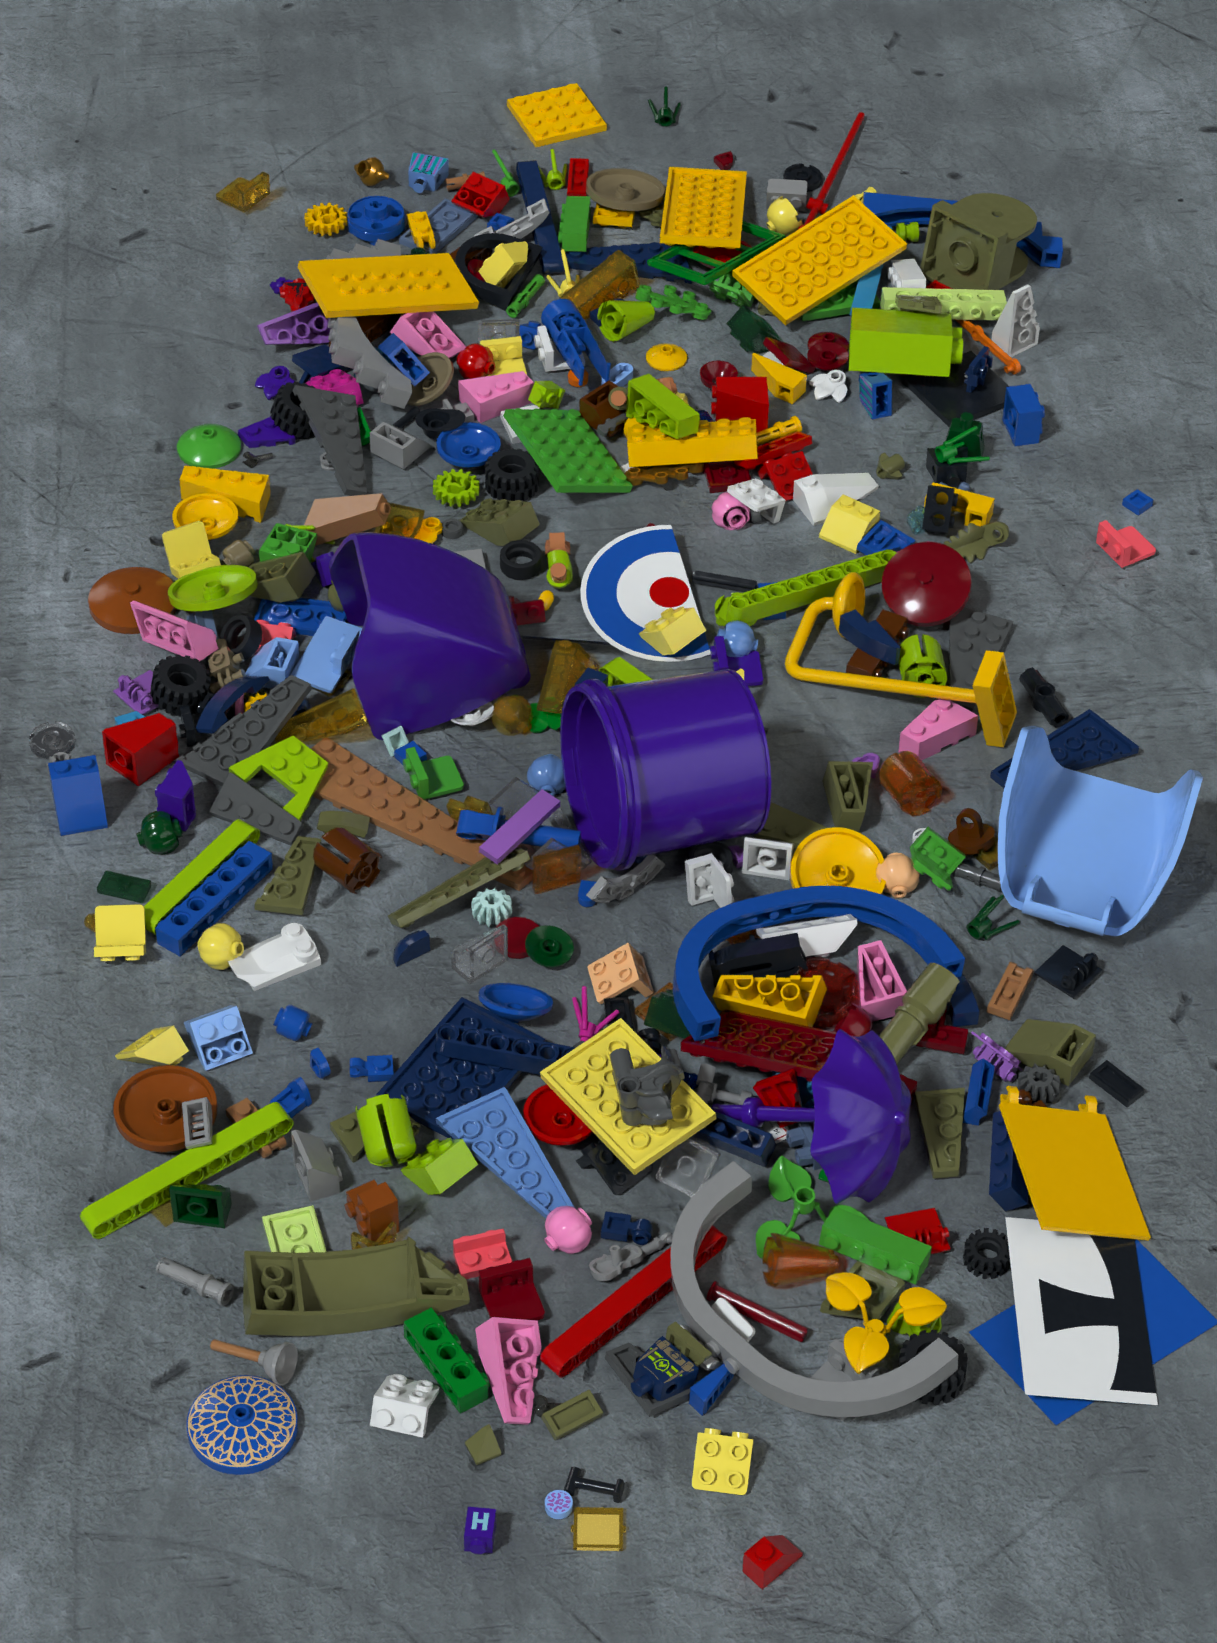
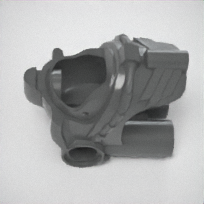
M663 1045L661 1048L662 1057L658 1063L634 1069L629 1050L620 1048L610 1054L613 1068L612 1074L619 1097L621 1116L626 1125L637 1126L645 1124L654 1126L673 1119L670 1105L672 1095L681 1080L685 1078L675 1049L667 1050Z

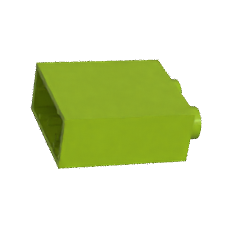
M852 308L849 371L949 377L950 364L962 363V328L952 327L951 314Z

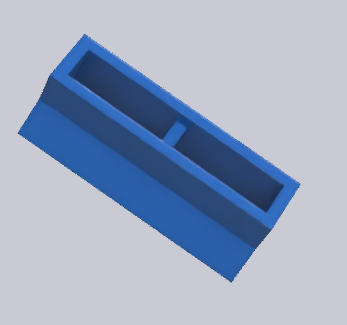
M984 1058L972 1066L963 1123L979 1126L980 1119L987 1115L995 1066Z

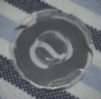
M49 722L42 723L35 727L29 736L31 752L42 759H49L50 756L52 757L58 752L70 754L76 744L74 730L62 722H55V724H49Z

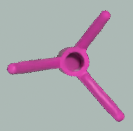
M582 986V1014L577 998H572L580 1032L578 1037L580 1041L585 1042L599 1033L604 1026L619 1014V1010L616 1009L602 1022L595 1025L588 1021L587 987Z

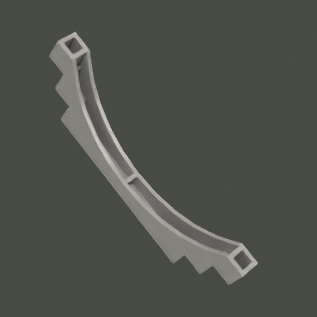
M377 239L375 246L372 245L369 248L355 244L353 251L350 250L349 253L334 248L331 256L328 255L326 259L400 256L401 247L400 245ZM355 316L330 318L328 322V328H330L328 340L331 341L329 353L332 356V363L354 369L356 382L377 388L382 403L405 409L412 394L411 380L388 363L372 346L362 332Z

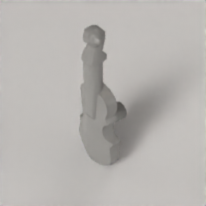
M667 1232L660 1238L655 1237L653 1241L642 1247L628 1244L620 1249L618 1245H613L610 1247L611 1255L603 1254L602 1257L590 1262L591 1275L598 1281L611 1280L621 1274L625 1268L640 1263L643 1257L661 1250L666 1243H672L673 1234Z

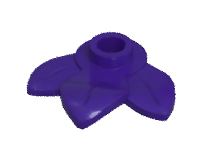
M275 366L269 373L262 374L257 378L255 387L263 388L267 400H271L277 395L278 389L282 385H286L289 382L294 383L295 381L290 378V372L286 367Z

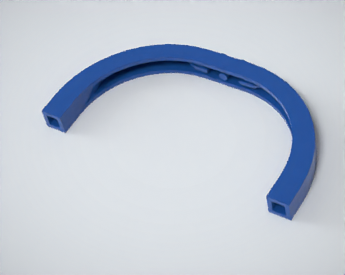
M807 886L734 902L715 910L700 920L688 932L678 950L673 977V996L678 1014L694 1041L718 1036L721 1017L707 997L698 971L706 955L718 944L737 934L810 917H836L851 914L857 921L873 925L895 935L911 946L927 965L929 963L939 964L956 977L962 976L965 957L936 923L898 900L852 887Z

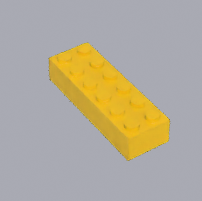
M743 417L733 421L719 419L717 422L700 420L697 433L679 439L662 433L659 428L653 429L642 424L628 427L627 437L629 467L758 459L756 419Z

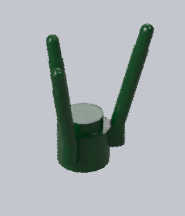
M665 86L664 107L658 111V114L651 99L648 100V103L655 117V123L668 127L672 123H676V116L681 103L679 102L674 112H672L668 107V87Z
M1003 894L997 899L994 896L991 897L975 918L967 924V931L974 939L979 940L983 937L985 940H988L993 935L1020 924L1019 920H1015L990 930L992 922L987 916L1004 899Z

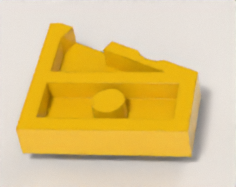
M596 203L593 224L600 226L614 225L620 228L632 227L635 211L612 209Z

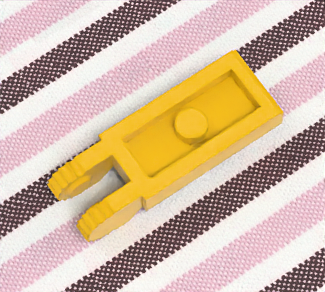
M427 212L408 213L407 222L418 251L423 250L425 242L429 243L431 249H436L434 233Z

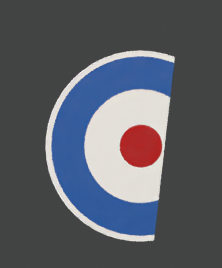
M671 525L649 526L630 531L615 538L598 551L584 572L580 591L584 613L591 626L604 640L623 652L653 661L679 662L710 655L705 632L673 655L660 654L639 635L645 629L644 626L648 622L658 620L662 617L661 613L669 608L674 610L680 607H694L699 616Z

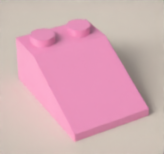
M434 311L407 313L399 318L390 331L391 334L394 333L411 351L421 356L427 353L439 352L451 359L466 347Z

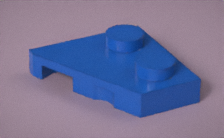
M880 520L858 543L856 550L865 555L883 550L898 552L909 545L915 544L916 540Z

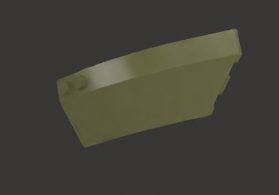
M410 1237L407 1240L379 1246L331 1252L244 1251L243 1315L245 1334L321 1336L355 1333L404 1324L403 1321L431 1307L438 1314L469 1304L470 1297L467 1279L459 1273L456 1275L445 1268L444 1262L430 1252L424 1253L415 1246L416 1242Z

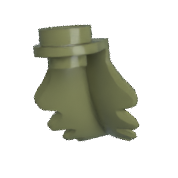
M1000 521L981 527L970 523L968 524V533L960 529L958 530L959 539L955 536H950L951 543L945 541L944 544L956 550L963 558L965 556L967 561L972 563L974 555L979 560H983L989 546L1005 542L1009 537V528ZM995 530L1000 532V536L996 534Z

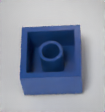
M1031 384L1006 387L1002 420L1014 446L1039 443L1040 434L1043 433L1042 418L1045 417V409L1039 403L1037 392H1034Z

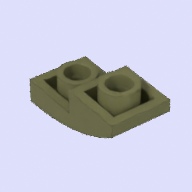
M322 811L319 814L317 829L326 833L335 827L345 828L354 836L365 838L368 832L370 817L346 811Z

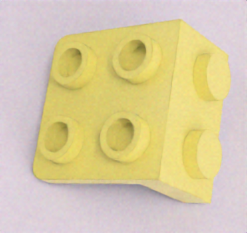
M196 521L162 534L171 573L178 579L208 567L221 565L219 558L211 553L203 522Z
M141 904L101 905L95 908L96 946L94 947V957H100V961H115V956H125V960H140V956L146 954L144 906Z
M705 1428L704 1433L698 1432L692 1487L698 1490L721 1493L746 1494L754 1444L753 1439H748L749 1434L732 1431V1437L721 1435V1430Z

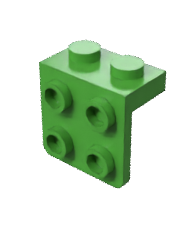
M730 272L720 277L718 281L714 280L707 284L709 290L715 293L714 296L723 301L729 299L734 305L741 308L743 305L751 307L755 299Z
M415 747L406 749V759H403L404 770L409 774L411 786L416 790L419 797L428 799L464 789V783L451 756H443L421 762Z
M928 826L910 846L911 859L914 863L913 867L920 874L924 875L926 873L932 878V882L940 889L945 887L950 891L953 888L950 875L965 859V854Z

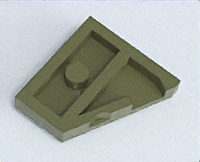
M896 295L895 303L902 311L917 310L938 314L942 312V304L935 296Z
M353 1112L330 1122V1129L354 1163L359 1159V1154L364 1149L356 1112ZM383 1120L382 1122L385 1130L388 1126L386 1120Z
M676 1321L668 1326L666 1339L696 1366H699L712 1356V1353Z

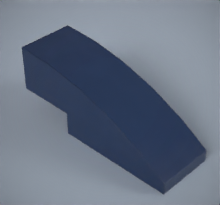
M856 609L840 615L839 632L849 642L875 658L893 665L899 664L901 647L876 620L868 623Z
M962 974L961 977H957L960 982L951 1000L947 1002V1015L950 1014L953 1027L977 1025L980 1011L968 981Z

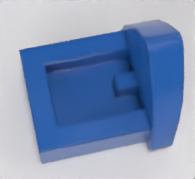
M301 1077L291 1081L287 1088L270 1100V1103H280L291 1118L306 1106L308 1107L312 1104L309 1090Z

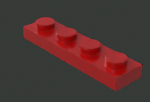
M799 431L758 446V459L734 460V464L746 470L754 469L757 465L767 460L782 457L793 451L803 450L804 447L812 444V436Z

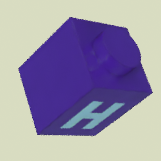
M468 1507L464 1532V1551L474 1554H493L496 1509Z

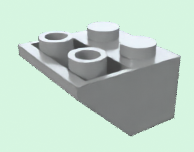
M382 422L370 432L371 453L402 469H405L431 447L424 440L386 422Z

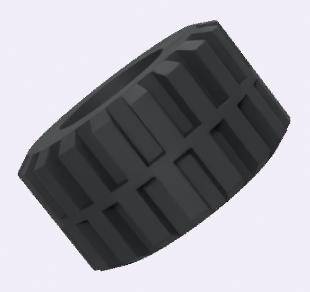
M289 382L286 385H282L278 389L270 412L274 424L279 426L280 430L288 432L287 434L289 435L293 434L296 437L313 436L314 433L308 423L310 419L306 411H302L300 407L301 401L298 396L294 395L292 390L295 385L315 387L299 382Z
M514 448L502 449L500 452H494L492 456L487 458L485 463V487L487 492L491 493V497L497 498V500L526 501L528 497H533L535 492L538 491L539 466L528 451L524 452L523 449L516 450Z
M175 655V657L168 656L166 660H160L159 664H156L150 689V695L153 697L154 704H158V708L161 710L165 709L166 713H175L176 716L181 715L179 706L189 705L190 713H197L200 701H203L207 693H209L210 672L206 670V666L203 663H199L198 659H191L187 655L185 657H181V655Z
M923 1330L920 1331L919 1335L914 1333L910 1336L909 1340H905L899 1354L898 1367L914 1358L937 1338L944 1341L958 1354V1370L936 1388L919 1398L922 1400V1404L926 1405L928 1402H933V1405H939L940 1401L948 1403L951 1397L955 1399L959 1395V1391H962L967 1371L968 1357L967 1353H964V1346L958 1344V1339L954 1336L949 1338L948 1333L942 1332V1334H939L937 1330H931V1333Z

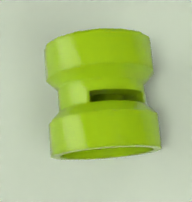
M911 222L907 226L904 223H897L896 234L904 241L918 242V222Z

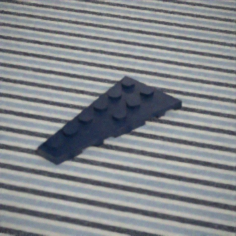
M652 242L647 244L587 248L586 252L565 251L569 269L584 271L602 269L604 273L611 274L612 271L622 272L624 276L654 279L658 276L665 277L666 281L674 282V279L685 280V283L692 284L691 280L659 270L647 264L648 259L673 247L664 243ZM678 254L666 260L690 269L687 257Z

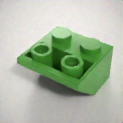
M276 523L259 550L260 562L304 552L311 563L317 533Z

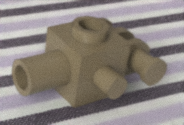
M217 639L218 650L207 656L209 668L206 670L210 672L209 677L214 676L218 680L215 683H210L209 688L213 694H216L217 691L229 682L246 676L245 671L240 669L239 664L244 661V656L242 653L234 654L228 648L225 639Z

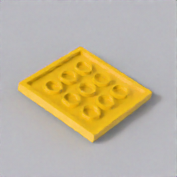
M577 83L507 99V107L535 147L606 131L607 124Z

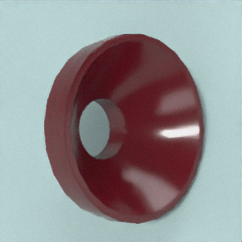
M711 361L701 367L700 379L712 391V386H716V383H714L716 382V377H738V371L729 362Z

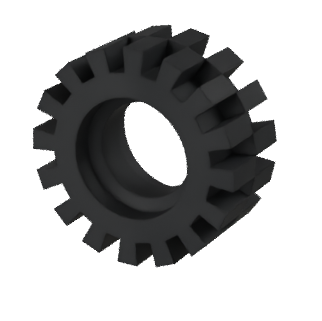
M984 1228L983 1233L978 1229L975 1231V1235L971 1233L969 1238L966 1239L963 1262L964 1265H967L969 1272L974 1270V1276L978 1277L980 1273L983 1274L982 1279H987V1275H990L991 1279H995L996 1274L1001 1277L1004 1275V1271H1008L1010 1255L1008 1239H1005L1006 1235L1004 1233L997 1235L998 1230L993 1229V1232L990 1233L989 1228ZM988 1249L997 1253L998 1256L986 1258L981 1256L978 1251Z

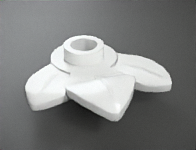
M832 370L827 374H818L809 382V385L815 387L814 394L816 400L832 395L833 399L840 403L848 392L845 385L846 375L841 370Z

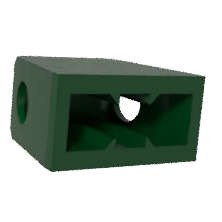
M969 412L962 413L960 418H953L945 441L956 437L973 426H977V430L953 444L964 442L965 445L962 447H968V457H983L985 448L983 424L980 421H973V415Z

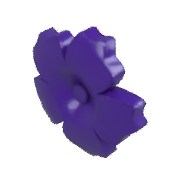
M279 277L276 282H271L270 287L274 290V293L280 294L279 287L286 282H293V280Z

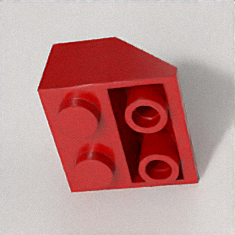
M472 172L451 202L481 217H488L496 213L500 214L510 198L505 185Z

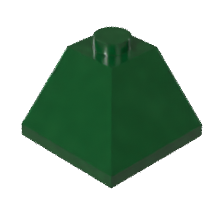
M206 1184L170 1186L173 1222L225 1229L232 1205L229 1187Z

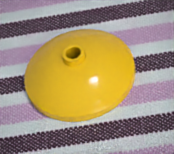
M202 493L192 495L179 502L173 510L172 519L175 528L201 521L204 523L208 540H214L233 530L238 522V509L225 496Z

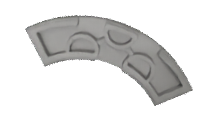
M653 854L648 855L633 870L620 877L610 879L601 876L586 896L598 903H609L613 899L619 901L634 894L635 887L641 883L646 885L665 866V863Z

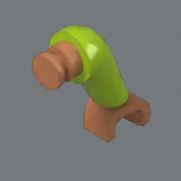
M565 532L549 533V539L545 542V556L548 558L546 577L548 583L555 589L567 587L572 582L573 577L569 555H571L570 542L565 540Z

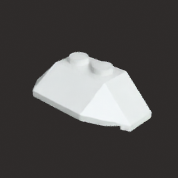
M851 914L759 928L756 929V933L761 939L798 933L800 946L805 956L826 957L829 953L836 952L857 926V919Z

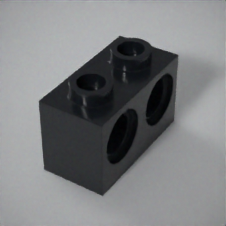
M928 485L922 529L948 533L949 528H954L955 515H951L952 506L957 507L958 494L954 493L955 488ZM944 492L948 495V502L946 504H939L937 502L936 496L938 493ZM934 515H943L945 517L944 525H935L933 522Z

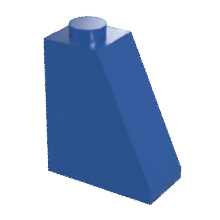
M394 333L378 346L391 363L411 380V384L414 387L430 373L406 344Z

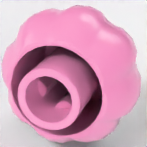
M728 492L720 494L712 504V519L714 523L726 530L740 529L751 518L750 508Z
M571 1206L557 1207L546 1218L545 1230L547 1237L544 1238V1241L552 1251L558 1249L567 1254L579 1253L590 1243L592 1236L590 1226L592 1221L581 1208L576 1210Z

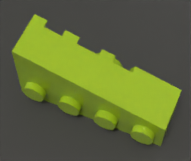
M646 374L628 380L626 417H634L639 423H648L649 427L653 429L659 428L662 433L676 439L698 432L700 414L652 375Z

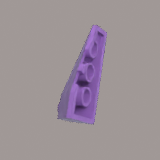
M318 303L257 325L265 345L329 343L330 328H328V322L330 318L325 317Z

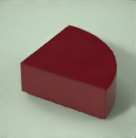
M728 151L714 156V163L721 170H729L733 165L732 152Z

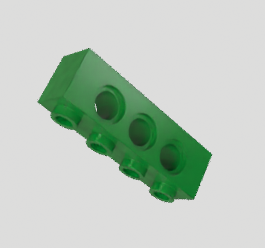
M431 1307L403 1321L404 1338L460 1414L488 1400V1387H490L487 1376L485 1373H480L477 1370L473 1357L470 1353L463 1351L459 1338L456 1334L449 1332L446 1321L441 1315H437Z

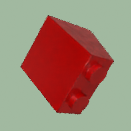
M716 377V386H712V398H715V402H711V415H715V422L719 419L733 421L749 417L756 419L757 432L768 429L769 397L767 377Z
M157 713L104 729L102 736L106 765L139 787L179 757L176 724L170 718Z

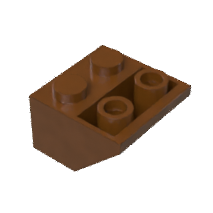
M610 380L582 397L579 402L581 417L596 430L598 425L605 424L606 419H613L626 412L617 410L610 405L608 401L609 393L613 388L619 387ZM625 422L616 426L614 431H608L607 437L611 438L623 430Z

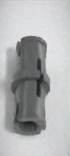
M963 862L956 868L955 876L968 879L977 886L981 884L1001 891L998 874L986 871L984 867L978 868Z

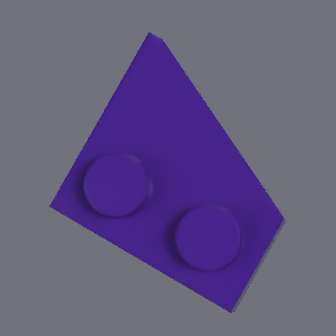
M271 417L238 430L239 438L248 448L276 446V442L289 441V445L296 444L295 436L280 430V427L274 424V420Z

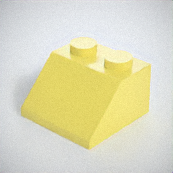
M843 494L831 506L819 533V538L857 554L858 550L856 548L858 543L879 522L880 510Z

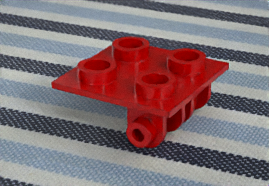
M935 1208L884 1218L888 1229L932 1246L930 1254L950 1251L947 1237H949L948 1228L942 1227Z

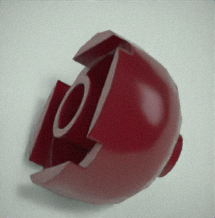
M851 1003L846 1009L849 1011L847 1016H842L833 1032H837L839 1029H842L849 1035L863 1036L871 1031L872 1019L864 1009Z

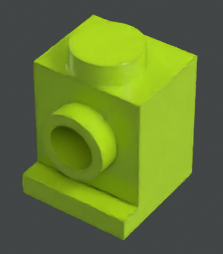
M535 381L528 400L539 408L553 407L558 409L565 389L552 381Z

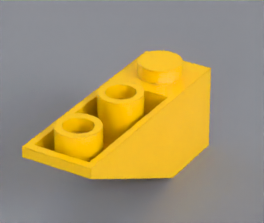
M752 354L751 371L757 377H767L768 390L776 398L794 404L806 392V374L759 354Z

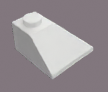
M745 837L742 873L790 880V865L795 852V844Z

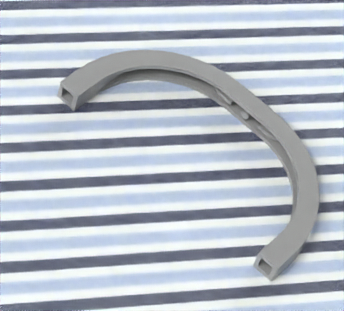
M732 1161L704 1183L683 1209L677 1221L671 1244V1277L678 1308L687 1325L712 1353V1356L718 1357L724 1362L725 1367L730 1373H736L742 1380L767 1398L786 1407L820 1416L860 1417L894 1410L919 1399L958 1370V1354L940 1338H937L902 1366L882 1375L863 1380L823 1381L807 1378L779 1367L760 1354L710 1307L698 1286L694 1271L699 1247L711 1226L726 1211L752 1192L751 1175L736 1162Z

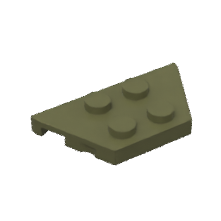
M857 1261L848 1272L861 1276L871 1287V1297L863 1301L869 1320H880L905 1287L903 1279L860 1261ZM827 1298L821 1304L820 1312L863 1319L859 1305L852 1311H840L835 1309L828 1302Z

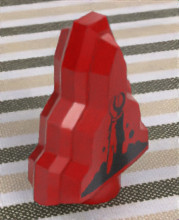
M297 278L293 282H286L279 287L280 297L284 298L285 303L290 305L291 312L314 303L315 297L303 278Z

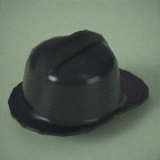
M429 408L419 412L415 421L428 438L437 439L442 431H451L460 427L465 422L466 416L460 410Z

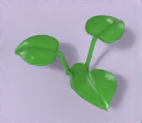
M784 1156L778 1158L770 1172L769 1191L773 1198L780 1202H786L792 1198L794 1210L788 1227L778 1220L767 1221L759 1227L756 1233L757 1255L768 1261L787 1259L798 1250L800 1237L797 1233L791 1231L798 1214L806 1215L816 1209L823 1222L827 1219L820 1208V1203L815 1202V1192L811 1188L809 1173ZM837 1205L833 1206L829 1210L830 1215L834 1207H838L842 1210H845L854 1215L869 1220L861 1212L850 1206Z

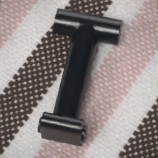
M571 1467L563 1491H566L571 1496L574 1495L576 1488L613 1495V1501L620 1503L625 1488L624 1480L617 1479L616 1484L581 1478V1469Z

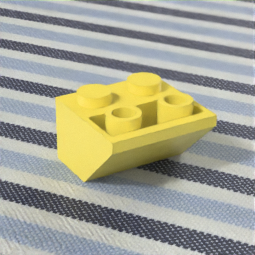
M526 241L501 243L496 246L495 252L483 262V266L479 270L487 283L505 288L527 262L528 244Z
M680 607L674 610L669 608L661 613L662 617L648 622L644 626L645 629L639 635L660 654L673 655L704 633L706 629L694 607Z

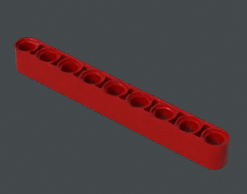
M714 1225L711 1226L699 1247L694 1271H697L718 1254L727 1242V1236ZM671 1247L551 1342L541 1353L540 1361L558 1377L563 1378L671 1292L673 1290Z

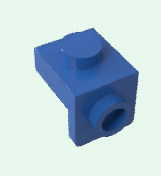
M529 321V323L520 325L518 336H521L522 347L536 349L534 335H537V327L541 326L540 322Z

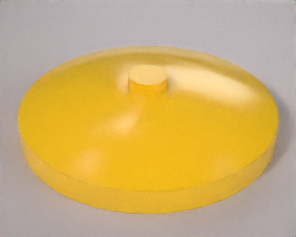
M841 827L821 829L807 836L796 848L790 865L791 885L793 889L807 886H843L882 894L886 881L882 878L881 882L878 881L876 868L879 863L882 864L884 862V858L878 847L869 838L857 831Z

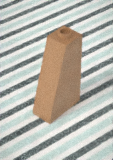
M382 493L315 499L304 525L315 526L314 530L306 531L317 533L316 546L349 536L353 533L385 525L391 512V507Z

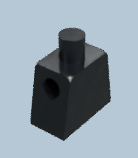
M968 447L957 448L958 453L955 458L968 457ZM927 448L926 468L935 483L943 482L955 488L959 486L960 482H966L968 462L950 465L947 461L940 463L936 457L935 448Z

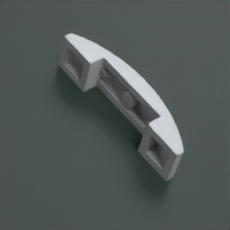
M542 199L526 207L527 215L496 231L490 226L475 234L474 237L487 233H499L521 239L535 230L549 214L545 199Z

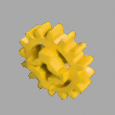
M320 203V206L313 205V209L308 208L307 213L304 214L305 227H308V231H313L315 235L320 233L321 236H324L325 233H328L329 236H332V233L339 234V230H345V226H347V212H344L343 207L338 208V204L334 206L331 203L327 205Z

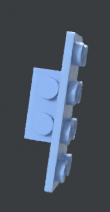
M325 616L291 675L310 683L313 688L332 693L354 656L355 647L362 628Z

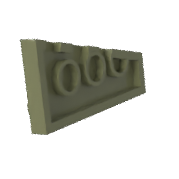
M301 836L296 838L285 855L281 867L278 866L274 872V878L265 886L261 898L256 900L255 910L303 915L316 868L313 852L317 842L322 844L321 839Z
M965 1088L915 1092V1104L933 1179L958 1177Z

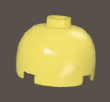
M783 196L771 203L767 210L768 222L766 225L769 230L784 234L786 237L797 231L798 227L803 225L801 220L797 221V211L788 199H783Z

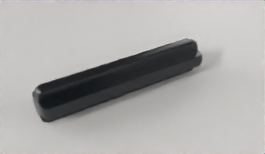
M697 570L692 575V583L741 592L757 589L756 580Z

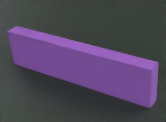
M541 789L479 847V852L498 865L560 807V800Z

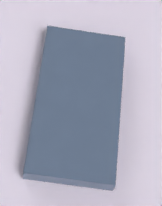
M445 198L427 214L434 233L436 249H431L429 243L425 242L423 250L418 251L410 229L399 238V244L423 254H436L477 219L478 215L453 204Z

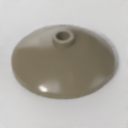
M432 352L418 357L430 373L415 387L411 384L412 394L407 402L408 405L420 406L428 404L439 398L446 391L454 373L453 363L448 356L443 353Z

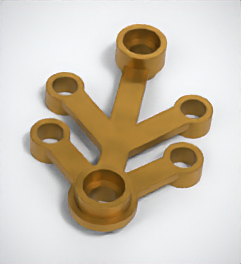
M704 462L657 465L652 469H648L652 466L634 467L628 469L624 474L627 477L626 480L633 486L640 485L644 481L666 484L668 477L686 480L688 479V472L700 473L704 471Z

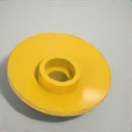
M668 343L658 344L647 351L646 361L656 370L675 371L686 364L687 354L684 349L677 345Z

